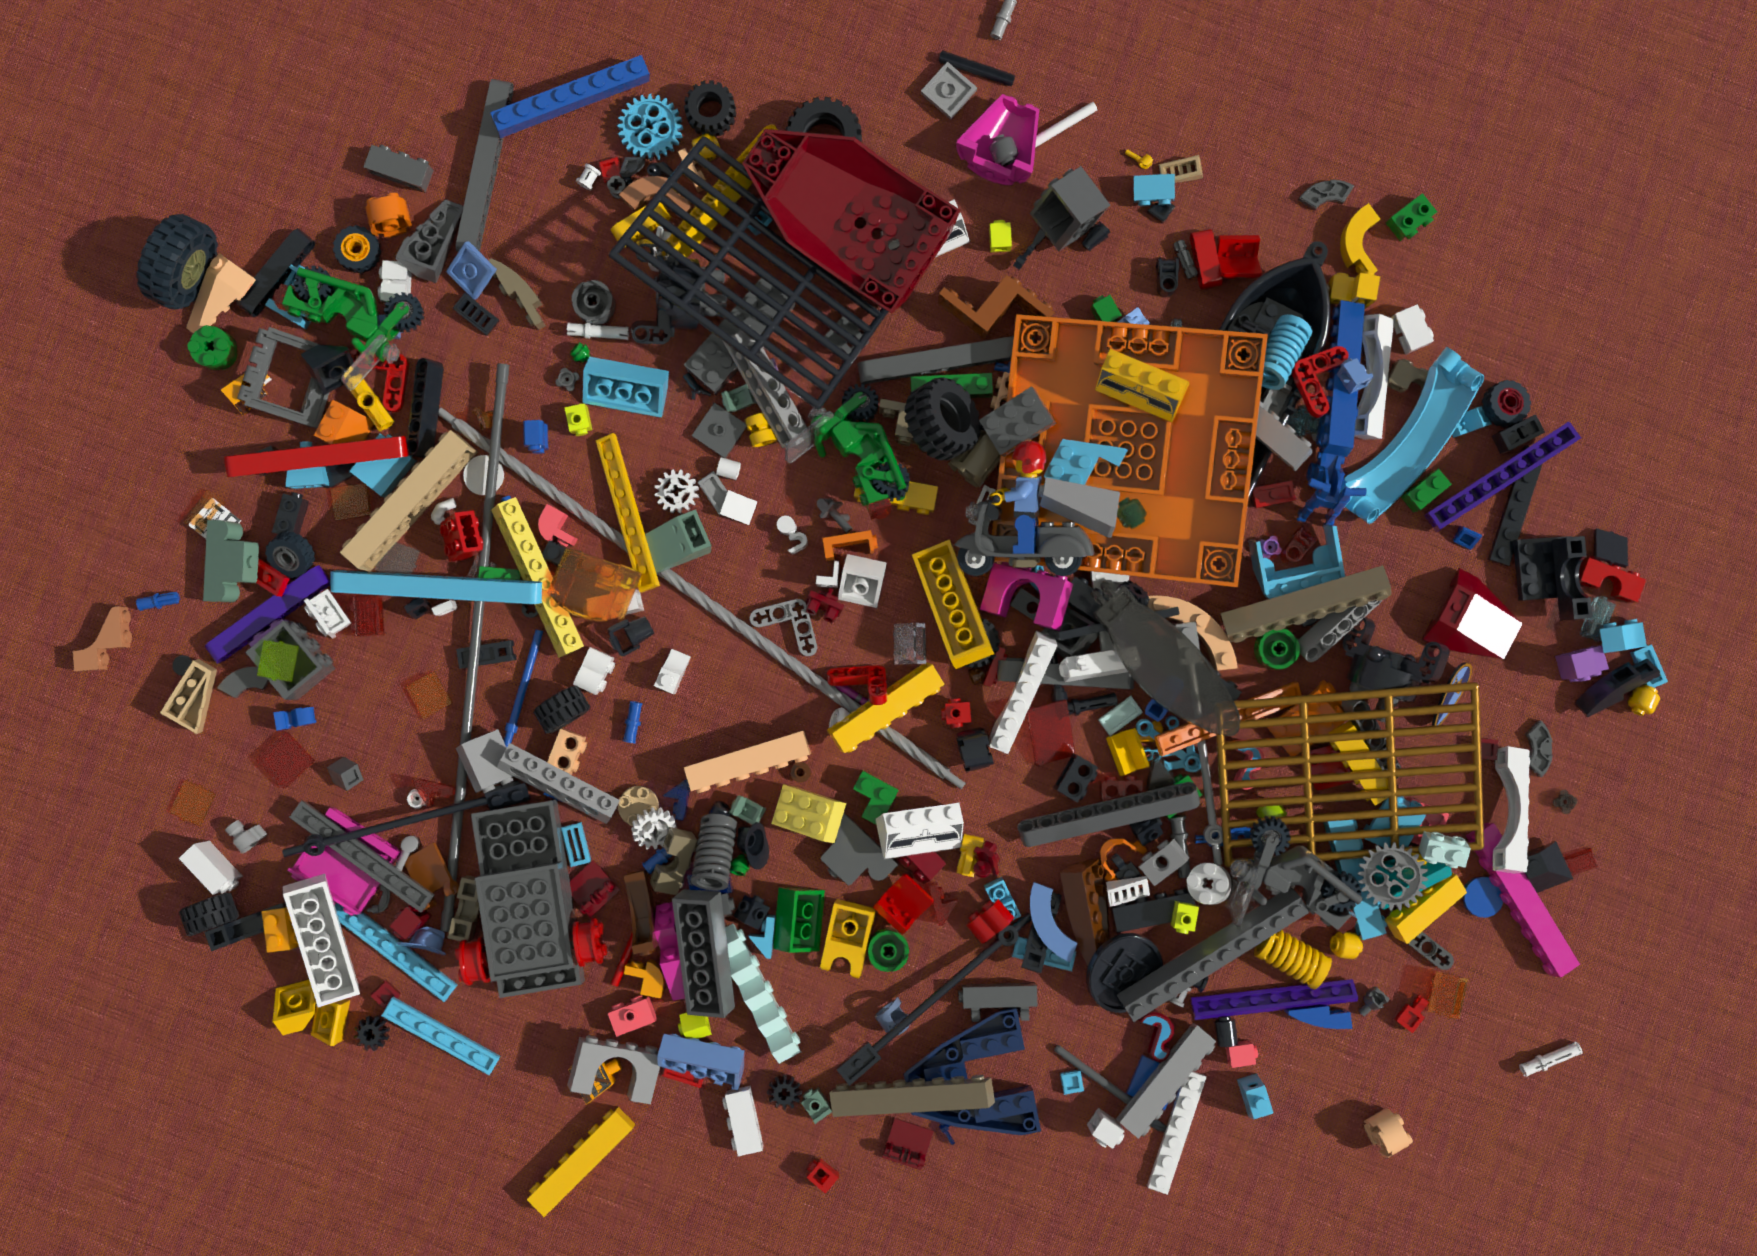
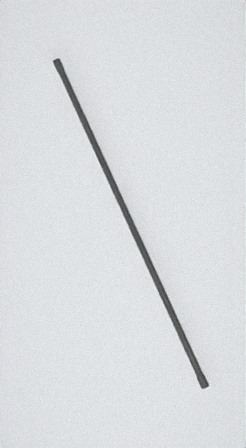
M501 363L497 364L496 391L481 529L483 550L479 552L478 566L488 567L493 524L491 509L494 508L506 385L508 383L510 366ZM474 601L460 745L471 740L485 601ZM458 757L454 804L465 802L467 772L460 757ZM464 810L453 813L447 869L455 882L457 881ZM453 894L448 897L444 896L440 931L449 932L451 921L454 917L455 895Z

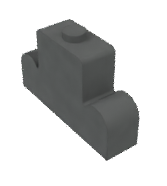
M844 812L835 843H832L821 856V860L829 867L827 871L836 879L839 876L847 885H851L866 868H868L872 879L880 881L885 879L898 865L893 858L883 859L881 847Z

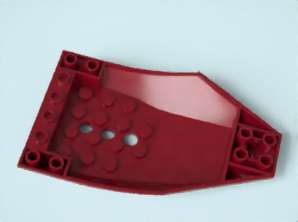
M765 129L742 163L785 240L827 272L891 314L906 302L950 236L961 211L895 168L861 143L856 137ZM858 218L866 220V226L862 229L855 227V221ZM875 230L883 232V236L880 239L872 238V233ZM891 241H898L900 243L898 249H889Z

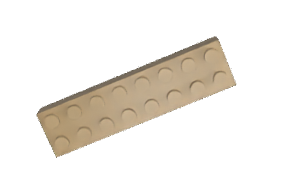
M451 430L443 433L439 438L440 442L435 448L431 447L426 452L425 459L421 463L415 464L411 469L412 473L398 483V489L394 493L388 494L384 499L385 503L371 513L370 520L366 524L360 525L356 530L357 534L343 544V550L340 553L354 566L370 572L478 453L461 436Z

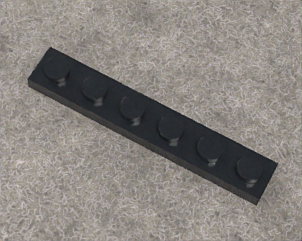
M1543 464L1512 483L1487 560L1504 566L1510 565L1514 553L1513 540H1518Z

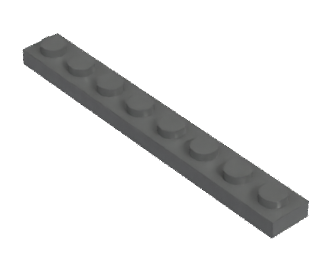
M301 801L289 817L311 834H318L323 838L347 833L346 830L305 801ZM357 838L329 845L333 850L419 912L424 911L434 896L433 893Z

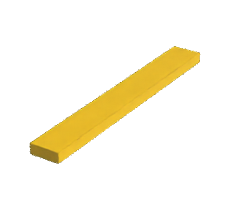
M612 433L595 441L638 590L643 593L660 586L617 436Z

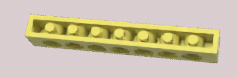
M516 497L497 504L491 511L523 581L542 582V603L534 605L558 657L560 658L584 647Z

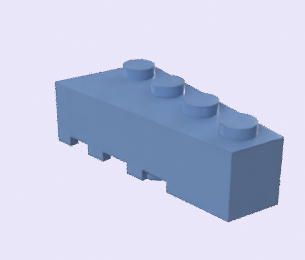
M664 1034L657 1060L658 1066L683 1074L689 1071L695 1078L702 1079L708 1077L714 1080V1084L722 1086L724 1082L732 1085L731 1089L738 1091L744 1070L745 1050L735 1046H721L716 1042H701L696 1038H681L676 1034Z

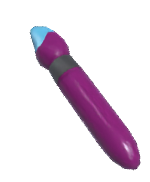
M847 685L834 686L853 700L859 702L861 706L869 701V699L861 696Z

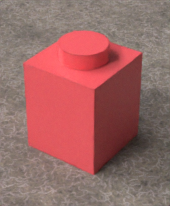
M1250 1040L1238 1041L1236 1046L1225 1047L1227 1062L1231 1068L1256 1065L1255 1058H1258V1050L1256 1045H1253Z

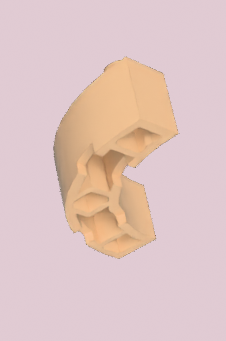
M1149 596L1150 600L1145 608V613L1178 607L1179 615L1166 617L1165 619L1178 623L1196 622L1198 637L1207 650L1212 669L1217 671L1238 668L1235 653L1228 637L1210 615L1199 607L1178 598Z

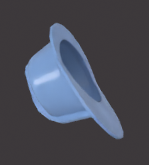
M423 927L417 930L409 943H396L400 946L425 949L440 955H446V953L442 952L445 933L432 927Z

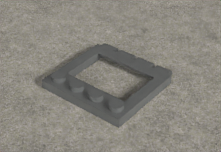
M268 327L267 330L259 328L255 342L262 344V348L253 346L249 362L256 364V367L247 365L242 381L250 383V386L241 385L237 399L245 401V406L317 429L329 393L323 395L312 376L300 412L259 398L277 341L304 351L318 344Z

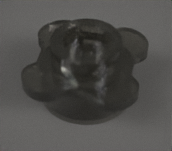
M1561 790L1557 799L1553 800V805L1559 807L1562 813L1569 814L1578 800L1576 797L1568 794L1567 790Z

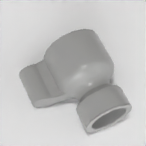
M237 820L230 824L225 831L229 836L234 837L233 844L243 854L267 836V833L260 825L244 830V825Z

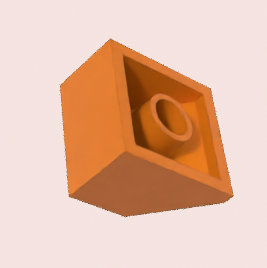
M332 400L314 436L329 444L362 441L367 439L374 423L364 415Z

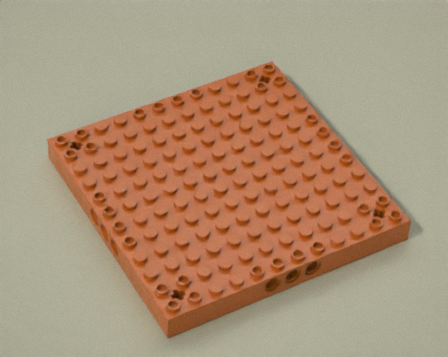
M1016 314L1007 402L1032 386L1036 389L1057 423L1030 440L1040 443L1046 452L1044 471L1042 470L1040 474H1037V476H1041V485H1044L1046 479L1044 474L1062 439L1120 447L1128 450L1119 467L1100 457L1085 484L1087 486L1118 491L1120 496L1116 525L1111 538L1075 522V525L1080 526L1089 536L1095 553L1092 556L1082 557V563L1078 570L1238 587L1268 334ZM1035 334H1038L1041 340H1037V343L1035 344V342L1032 340V337H1035ZM1110 349L1189 382L1173 422L1095 391L1101 368ZM1245 350L1250 357H1246V360L1242 361L1238 354H1242V351ZM1014 451L1005 457H1000L997 490L1001 488L1011 490V488L1016 487V478L1021 473L1016 471V460L1012 459ZM1005 500L1001 502L999 506L1002 508V514L999 516V519L993 521L992 535L1018 536V531L1015 528L1017 518L1014 517L1015 501L1006 502ZM1040 506L1039 525H1041V522H1054V525H1062V522L1071 521ZM1132 516L1138 518V520L1135 518V521L1127 526L1124 524V521ZM995 557L994 561L1009 562L1010 557ZM1040 557L1041 561L1037 565L1046 566L1045 557ZM1217 558H1222V562L1225 563V567H1221V570H1217V567L1213 566V562L1217 561Z

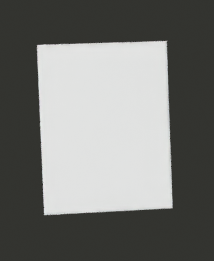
M728 490L720 514L749 525L757 501Z

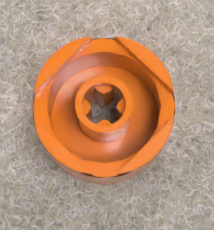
M389 193L385 197H373L366 201L365 209L373 235L378 236V233L384 234V237H394L407 232L406 228L408 226L411 228L412 224L407 203L403 198L399 197L398 193Z

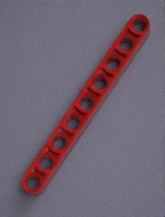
M397 436L225 456L224 463L227 477L407 457L408 450L406 437Z

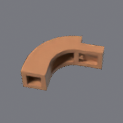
M649 176L638 179L629 184L619 195L622 201L636 212L651 201L668 178ZM672 188L665 195L686 212L690 213L692 211L690 206L692 203Z

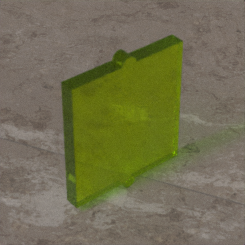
M264 640L257 676L272 678L273 681L278 679L292 682L299 646L284 644L283 641L278 643Z

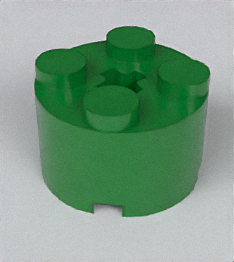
M205 325L195 331L187 345L192 358L197 363L211 370H224L231 367L238 356L236 340L230 334L214 326Z
M1287 629L1268 631L1264 635L1258 636L1254 644V654L1257 662L1268 669L1287 668L1297 660L1300 653L1299 641ZM1274 646H1277L1278 648H1280V651H1279V652L1274 651V649H1273Z
M890 927L875 932L868 944V956L872 965L884 972H893L901 969L909 956V946L906 937ZM885 946H887V947L892 946V952H893V953L887 952V953L885 954V953H884V952H885V948H884V947H885Z

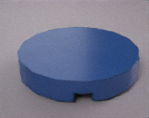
M1475 877L1470 879L1464 886L1467 893L1462 897L1463 904L1471 914L1478 917H1490L1501 909L1504 903L1500 898L1502 892L1499 887H1495L1491 883L1489 877Z

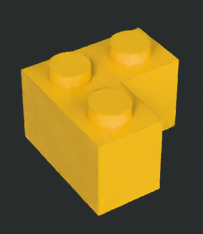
M1363 271L1355 278L1348 277L1349 275L1346 273H1337L1329 279L1328 286L1330 289L1328 292L1331 304L1338 305L1343 300L1365 304L1366 309L1377 300L1380 276L1374 275L1373 272Z

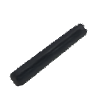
M941 51L938 61L940 63L946 64V62H949L955 68L1008 86H1012L1014 83V74L946 51Z

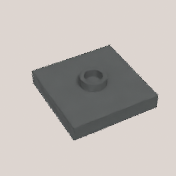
M714 403L692 434V437L723 458H727L747 426L734 415Z

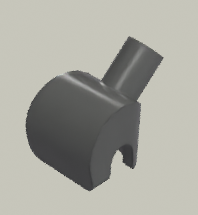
M1372 987L1366 992L1363 998L1366 1004L1359 1009V1012L1366 1016L1371 1010L1375 1011L1383 1008V1005L1390 999L1379 988Z

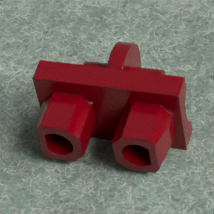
M829 588L828 593L821 589L819 594L810 591L806 601V613L816 615L819 608L826 612L823 619L833 623L840 616L844 605L837 602L839 597L832 595L833 588Z
M985 841L982 848L975 847L973 852L976 864L973 869L977 877L985 878L990 873L997 877L999 873L997 863L1000 858L995 853L997 849L996 844Z

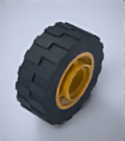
M357 225L353 227L348 226L336 235V239L333 242V252L336 259L345 269L351 270L354 273H364L365 271H370L379 262L381 245L375 235L370 230H367V228ZM356 246H362L359 253H353V249Z

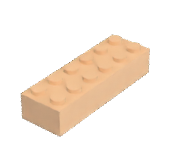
M800 731L684 767L690 790H696L697 793H701L711 789L710 785L716 784L717 787L730 783L729 779L736 778V781H740L750 777L749 773L755 772L756 775L769 771L768 767L775 766L776 769L788 766V761L795 760V763L808 759L807 755H810L811 751L805 731Z

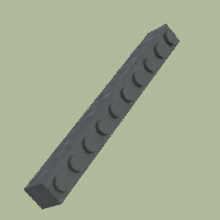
M1290 886L1288 892L1277 894L1269 899L1265 905H1260L1123 990L1117 994V997L1130 1018L1135 1022L1305 916L1309 911L1302 898Z

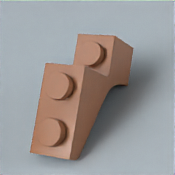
M118 606L111 608L96 641L86 649L73 651L74 671L108 670L109 656L106 650L130 648L132 634L129 631L131 615L128 607Z

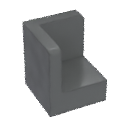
M345 757L327 767L332 782L346 791L363 781L358 764Z

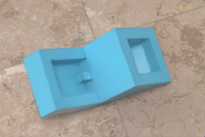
M1482 406L1465 413L1452 434L1453 438L1492 424L1488 417L1485 416Z

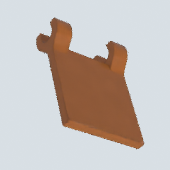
M435 842L407 858L405 866L410 877L431 893L436 892L442 887L447 897L458 893L459 885L452 879ZM434 897L424 910L431 909L437 905Z

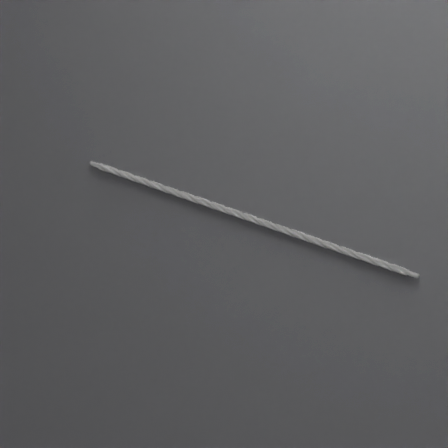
M443 408L439 409L438 415L449 422L452 428L462 433L481 449L489 452L490 439L482 436L465 421L455 418ZM500 447L499 461L514 470L530 484L539 488L544 494L564 506L576 517L589 524L597 532L627 552L621 533L609 527L603 520L587 509H584L565 493L557 490L554 485L532 472L526 465L507 454ZM668 569L657 573V575L666 579L671 585L691 597L710 613L718 616L724 623L743 634L749 641L768 652L773 658L794 671L812 686L820 689L826 696L846 708L850 713L861 707L860 704L838 691L834 686L829 685L825 679L813 673L807 666L788 655L772 641L761 636L759 632L744 621L736 618L726 608L711 600L705 593L689 582H686L673 570ZM888 726L883 730L877 731L883 737L898 745L914 759L923 763L942 779L946 778L960 789L966 784L952 774L949 768L942 765L921 748L915 746L896 730Z

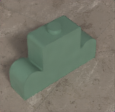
M207 520L203 601L235 602L240 594L237 583L257 582L259 544L256 542L239 541L243 534V528L237 522Z

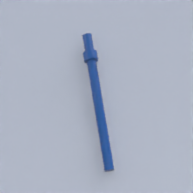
M536 629L510 720L509 723H506L504 729L506 733L503 741L506 747L512 742L514 733H517L519 726L517 725L544 631Z

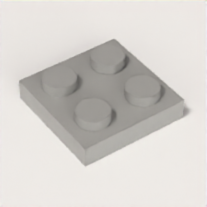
M946 62L921 90V95L951 120L977 91V87L949 62Z

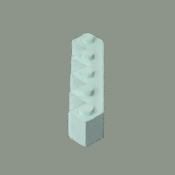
M734 924L725 927L731 977L739 986L744 1002L752 1011L758 1029L765 1036L771 1054L780 1064L801 1052L798 1046L801 1043L796 1032H792L786 1021L787 1015L782 1006L779 1007L772 994L773 988L768 980L765 981L758 967L760 963L755 954H751L746 945L744 932L742 929L738 930Z

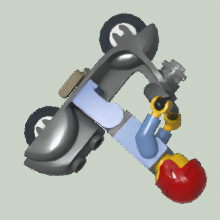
M1023 441L1016 446L1012 455V459L1016 460V471L1021 473L1016 478V487L1011 488V490L1007 488L998 489L989 495V500L987 499L978 504L971 502L970 506L966 507V518H970L971 523L977 521L976 531L963 536L954 545L961 547L958 551L957 559L961 569L968 575L979 576L985 574L993 566L995 557H1010L1009 565H1014V567H1035L1041 561L1040 557H1045L1046 566L1051 572L1059 576H1068L1078 570L1082 563V557L1095 554L1089 536L1080 526L1075 525V522H1062V525H1054V522H1041V525H1039L1038 516L1040 515L1041 498L1038 497L1039 486L1041 485V476H1037V474H1040L1042 470L1044 471L1046 452L1038 442ZM1002 501H1015L1014 517L1017 518L1015 528L1018 531V536H994L988 533L990 519L997 520L1002 514V508L999 506Z

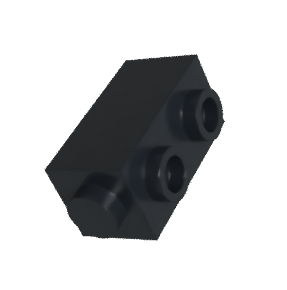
M291 492L290 495L283 493L272 533L279 534L284 531H292L300 534L309 503L308 500L302 499V494Z

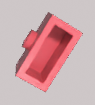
M638 995L631 998L632 1002L624 1005L623 1002L611 1006L612 1010L608 1012V1016L616 1037L656 1021L657 1016L649 996L643 997V995Z

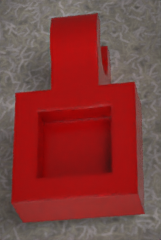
M1418 995L1412 1007L1406 1003L1394 1020L1411 1033H1414L1425 1018L1420 1013L1429 1002Z

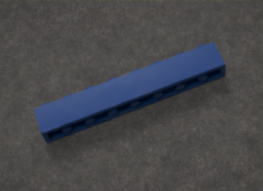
M642 55L492 111L490 112L499 137L503 138L649 82L650 73Z
M1341 300L1337 308L1334 307L1331 319L1334 320V325L1331 327L1330 337L1333 338L1329 349L1336 346L1344 347L1348 351V359L1352 358L1353 360L1357 358L1360 362L1365 304ZM1335 354L1330 361L1336 358L1341 359L1342 357L1341 355ZM1340 366L1327 371L1330 373L1326 381L1325 390H1328L1326 398L1329 403V410L1323 416L1322 426H1325V430L1322 433L1320 443L1323 445V453L1347 457L1354 447L1358 391L1351 394L1348 392L1337 375L1341 368Z

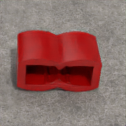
M999 899L994 902L989 900L982 906V911L978 912L976 910L968 917L970 921L966 926L982 944L1002 931L1014 919V916Z

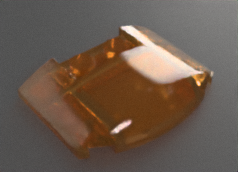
M566 548L547 593L550 597L552 596L562 609L580 618L599 622H608V620L614 618L623 620L642 573L622 564L618 565L584 554L582 551Z

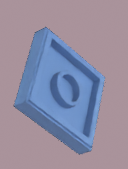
M468 241L463 244L446 272L474 300L478 299L497 269Z

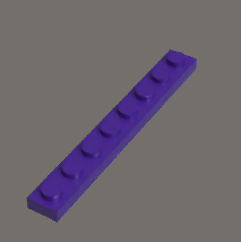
M1350 979L1324 982L1315 990L1309 988L1306 984L1193 997L1190 1002L1194 1020L1356 1002L1358 995L1354 981Z

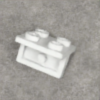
M328 589L311 600L308 598L304 600L307 604L304 607L306 612L314 620L317 619L316 626L325 636L329 635L333 639L336 637V633L352 624Z

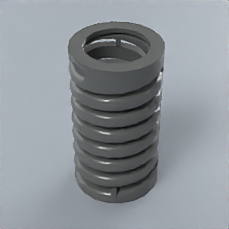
M707 814L701 818L699 839L693 864L694 869L691 877V883L694 886L713 891L724 890L728 887L730 862L732 860L731 854L733 853L732 847L734 846L733 840L735 839L737 821L733 818L721 814Z

